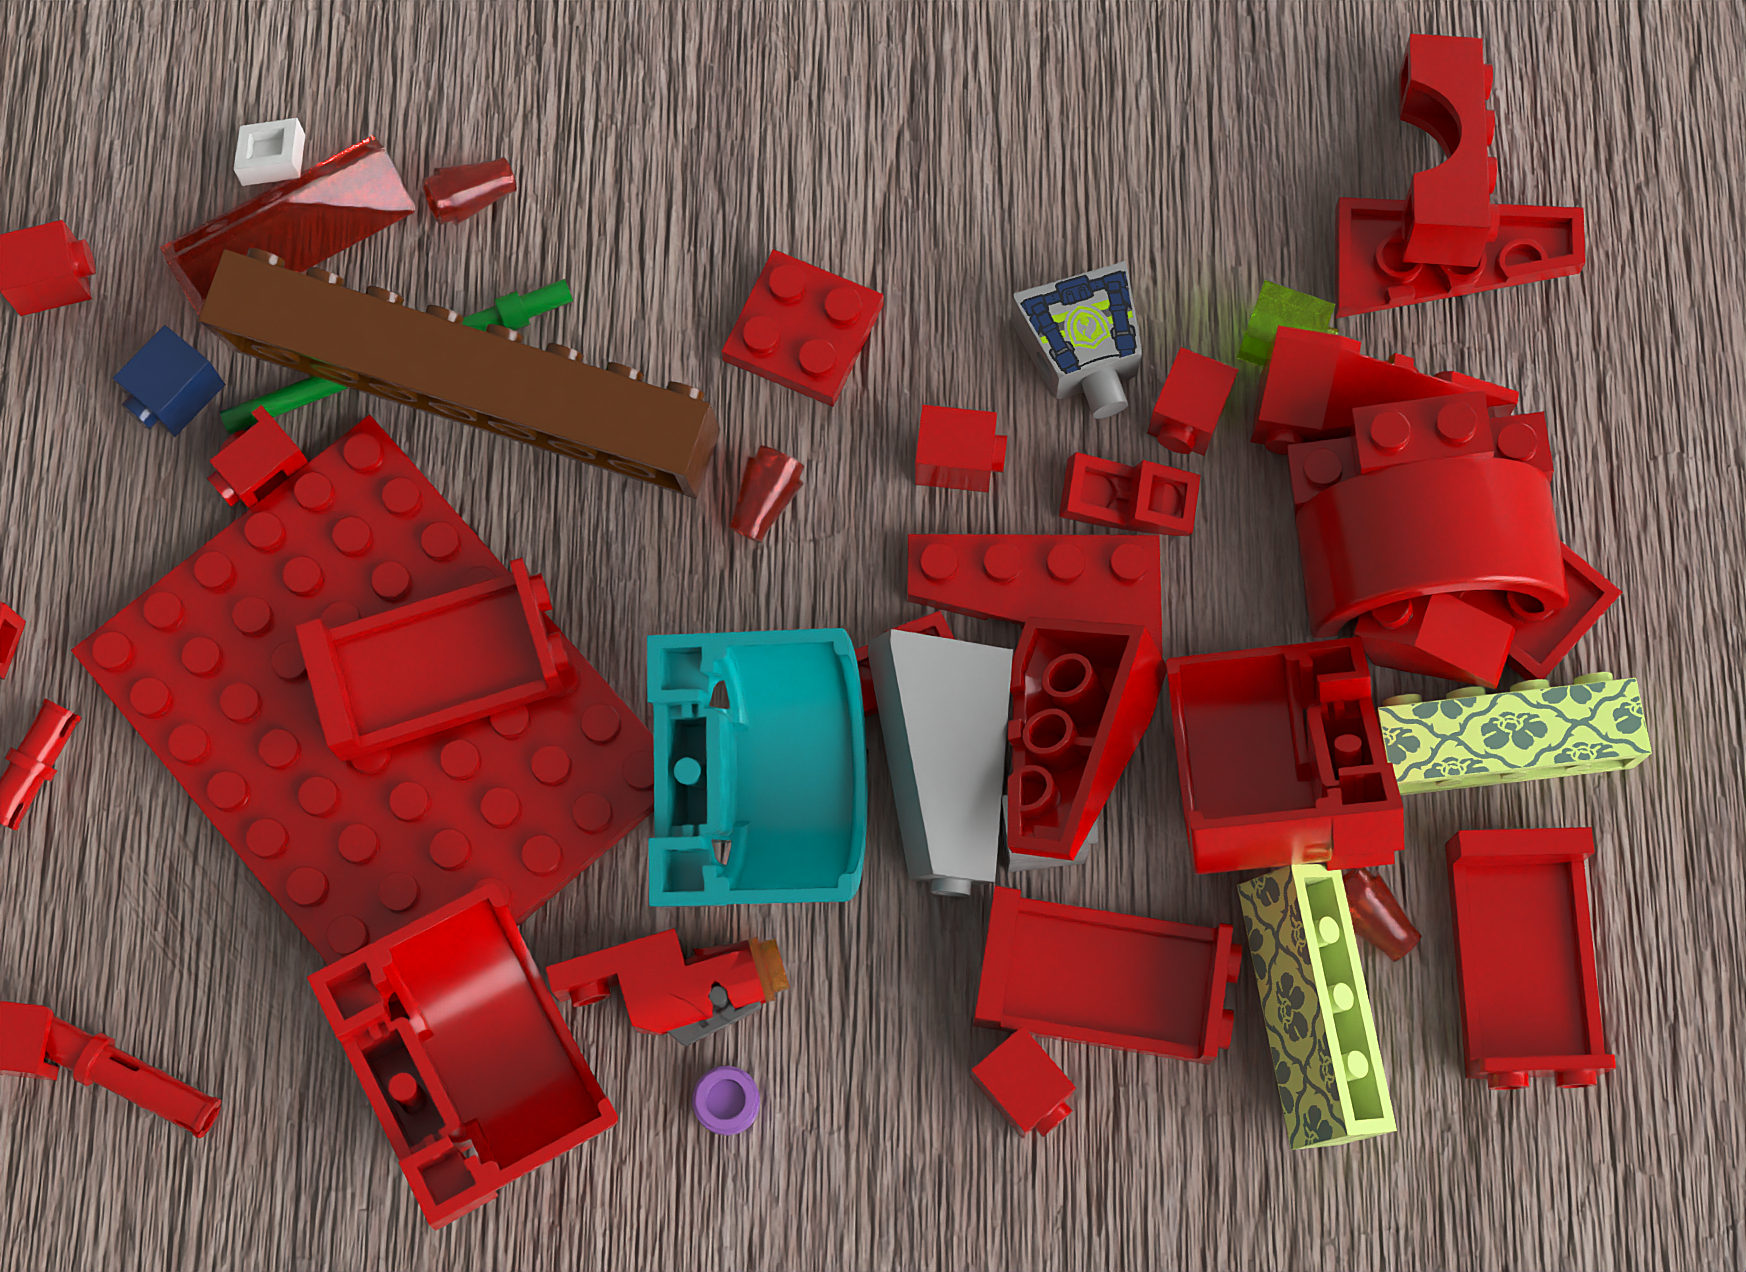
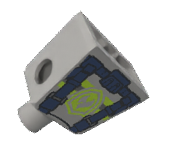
M1125 261L1014 293L1010 318L1012 325L1052 396L1056 399H1063L1085 393L1091 413L1096 419L1107 418L1126 409L1128 402L1120 382L1137 375L1142 350Z

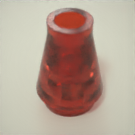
M505 157L487 162L434 168L433 176L422 179L426 201L439 225L452 221L457 226L503 196L517 191L513 171Z
M760 445L755 457H747L734 514L728 528L750 540L762 543L767 531L804 485L800 477L805 466L778 450Z
M1366 867L1350 869L1342 876L1354 933L1384 952L1392 962L1400 960L1417 945L1422 938L1421 933L1411 924L1379 871L1371 873Z

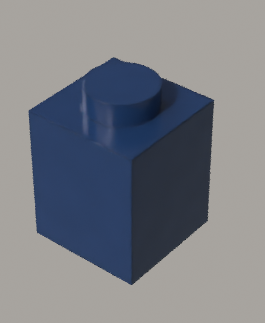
M166 325L113 377L114 381L127 396L121 405L133 418L148 430L158 423L174 437L226 385L210 361Z

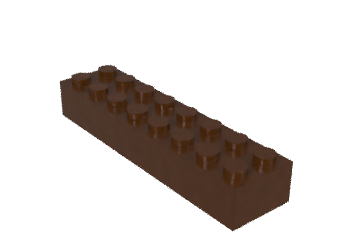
M249 248L246 256L224 249L198 321L234 352L321 378L356 391L697 499L720 432L711 404L703 401L705 394L702 391L674 381H669L666 389L642 382L644 378L643 373L615 362H608L606 370L582 363L584 355L563 345L548 343L545 351L522 344L524 337L521 334L503 326L487 324L484 332L462 325L464 318L461 315L440 306L427 305L425 312L402 306L404 298L380 287L368 286L366 293H361L343 287L345 282L343 278L320 268L308 267L306 275L284 268L285 261L280 257L260 249Z

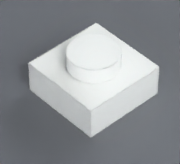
M298 118L240 126L234 171L242 186L300 178L305 133Z

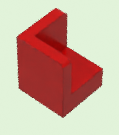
M0 1001V1075L57 1081L59 1067L44 1062L53 1017L51 1008L43 1005Z

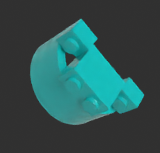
M823 628L647 635V702L653 705L655 836V838H648L649 906L661 908L727 906V904L846 902L853 899L860 885L865 856L868 778L865 717L860 675L854 647L845 629ZM724 680L730 709L710 706L713 688L719 681ZM712 843H731L727 864L718 862Z

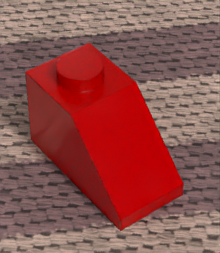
M1443 592L1409 598L1367 611L1360 615L1353 635L1355 637L1361 636L1363 648L1375 666L1497 689L1516 630L1512 625Z

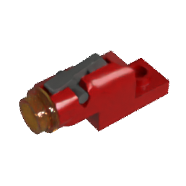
M675 928L545 967L551 991L560 1002L571 999L573 1007L594 1004L611 996L610 987L620 984L631 1024L638 1033L650 1035L669 1033L684 1046L690 1045L759 1011L762 1008L761 1004L776 1000L775 993L790 989L775 938L759 942L758 936L734 944L694 948L695 956L685 958L681 940Z

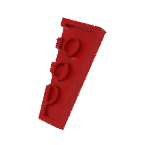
M1339 197L1335 207V319L1579 274L1585 265L1584 208L1490 204L1499 206V229L1496 241L1494 243L1486 242L1478 267L1403 262L1402 211L1406 200Z
M908 534V602L985 621L988 618L1021 625L1020 629L1022 630L1027 617L1146 626L1163 657L1160 535Z

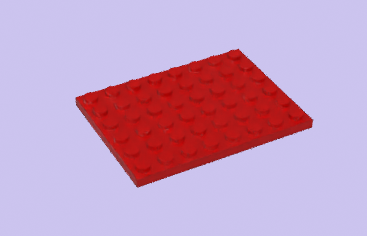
M370 414L70 650L328 965L489 882L497 884L518 927L654 812V735L545 612H542L548 634L560 632L571 668L560 671L566 692L341 762L327 747L296 633V625L320 618L328 629L510 573ZM396 992L392 993L388 1002L392 1021L399 1017L409 1019Z

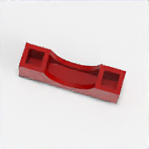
M1412 33L1409 35L1399 72L1400 120L1412 124L1431 135L1444 150L1447 160L1432 169L1413 174L1402 211L1403 262L1478 267L1486 242L1494 243L1496 241L1500 209L1498 205H1490L1489 194L1493 193L1496 184L1497 158L1488 156L1487 147L1491 146L1494 136L1495 111L1488 110L1485 106V101L1489 99L1492 89L1493 66L1492 64H1485L1483 61L1482 38Z

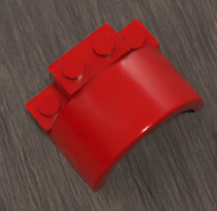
M1476 391L1352 408L1351 437L1287 445V465L1311 635L1314 638L1337 636L1341 627L1348 621L1380 606L1409 598L1443 592L1506 590L1528 594L1539 599L1543 603L1544 611L1563 609L1568 606L1569 592L1550 488L1554 467L1544 411L1489 418L1485 391Z
M1361 636L1172 657L1166 660L1182 808L1190 862L1194 873L1209 874L1325 862L1327 871L1395 864L1394 851L1405 850L1404 807L1392 762H1387L1371 698V676ZM1303 709H1308V747L1306 742Z
M489 882L307 976L336 1038L340 1041L399 1160L398 1163L429 1226L435 1231L499 1197L496 1190L614 1127L618 1123L616 1111L608 1096L604 1094L577 1046L517 928L501 891L494 882ZM396 992L410 1020L405 1017H399L392 1021L388 1004L392 993ZM474 1146L479 1158L476 1154L466 1158L462 1152Z

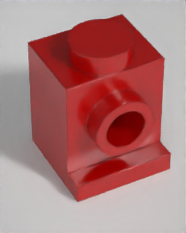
M262 405L251 412L257 423L249 430L238 431L227 438L221 445L219 453L209 460L216 471L209 475L207 480L230 507L241 500L250 509L308 463L298 446Z

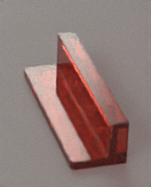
M372 135L301 172L300 178L288 179L162 245L160 249L167 265L200 317L224 249L245 256L249 248L260 249L285 261L284 268L301 273L307 270L308 267L315 266L415 212L416 207L385 148Z

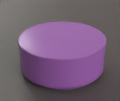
M719 1066L709 1070L698 1080L693 1091L692 1104L696 1117L706 1129L718 1135L729 1136L743 1132L755 1121L760 1109V1094L754 1080L745 1071L733 1066Z

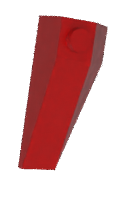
M1278 325L1260 374L1250 442L1264 444L1265 448L1273 453L1287 455V445L1351 437L1352 408L1476 391H1485L1489 418L1510 416L1518 404L1519 391L1455 371H1443L1433 376L1420 373L1414 367V358L1394 353L1389 356V360L1382 361L1360 354V341L1341 335Z
M1027 617L1012 659L1010 692L1013 695V720L1008 721V740L1012 745V774L1008 777L1007 846L1012 853L1070 861L1075 859L1151 722L1167 673L1166 663L1146 626Z

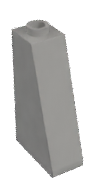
M890 629L869 641L868 657L909 880L932 883L931 893L936 895L969 897L972 887L995 882L1013 649Z

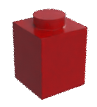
M63 220L0 234V293L20 316L92 299L88 276L96 274V267L91 249L85 239L77 240Z
M1180 347L1153 409L1147 434L1156 437L1163 447L1180 454L1195 452L1205 456L1232 392L1239 369Z
M922 404L915 460V485L989 493L991 472H1004L1007 435L995 434L997 412Z
M1023 1025L971 1070L970 1078L1022 1139L1034 1128L1042 1137H1045L1073 1112L1065 1101L1073 1095L1076 1090L1075 1085Z

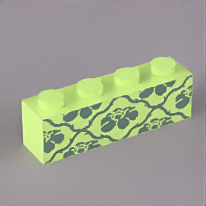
M1597 672L1575 678L1573 680L1574 685L1550 687L1548 680L1536 679L1514 684L1509 688L1510 692L1486 695L1485 688L1467 687L1451 691L1446 694V700L1422 702L1421 695L1406 694L1384 700L1382 702L1383 707H1378L1375 714L1387 762H1392L1400 796L1633 769L1652 754L1636 678L1613 680L1612 673Z
M1326 864L1288 865L1237 885L1291 1150L1342 1145L1397 1131L1341 870L1327 871Z

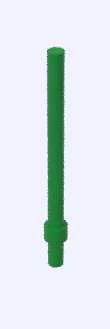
M565 279L521 296L518 295L516 290L494 299L495 306L464 317L462 325L485 332L487 324H495L515 331L531 325L529 318L571 303L573 298ZM311 376L220 411V415L229 434H232L257 423L251 412L260 405L274 418L348 388Z

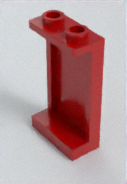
M521 557L510 561L511 573L328 629L320 618L296 625V633L327 747L341 762L566 692L560 671L571 668L560 632L548 634L542 612L552 610L553 606L542 573L530 575Z
M1592 827L1459 830L1445 843L1466 1079H1487L1489 1090L1529 1088V1077H1554L1556 1088L1570 1089L1597 1086L1596 1076L1616 1069L1614 1054H1605L1584 866V861L1594 854Z
M995 886L973 1023L974 1027L1014 1033L1023 1025L1030 1035L1035 1037L1207 1065L1217 1057L1218 1048L1229 1049L1233 1031L1234 1010L1223 1008L1226 982L1237 983L1242 958V944L1231 943L1232 924L1219 923L1216 928L1022 898L1020 897V889Z

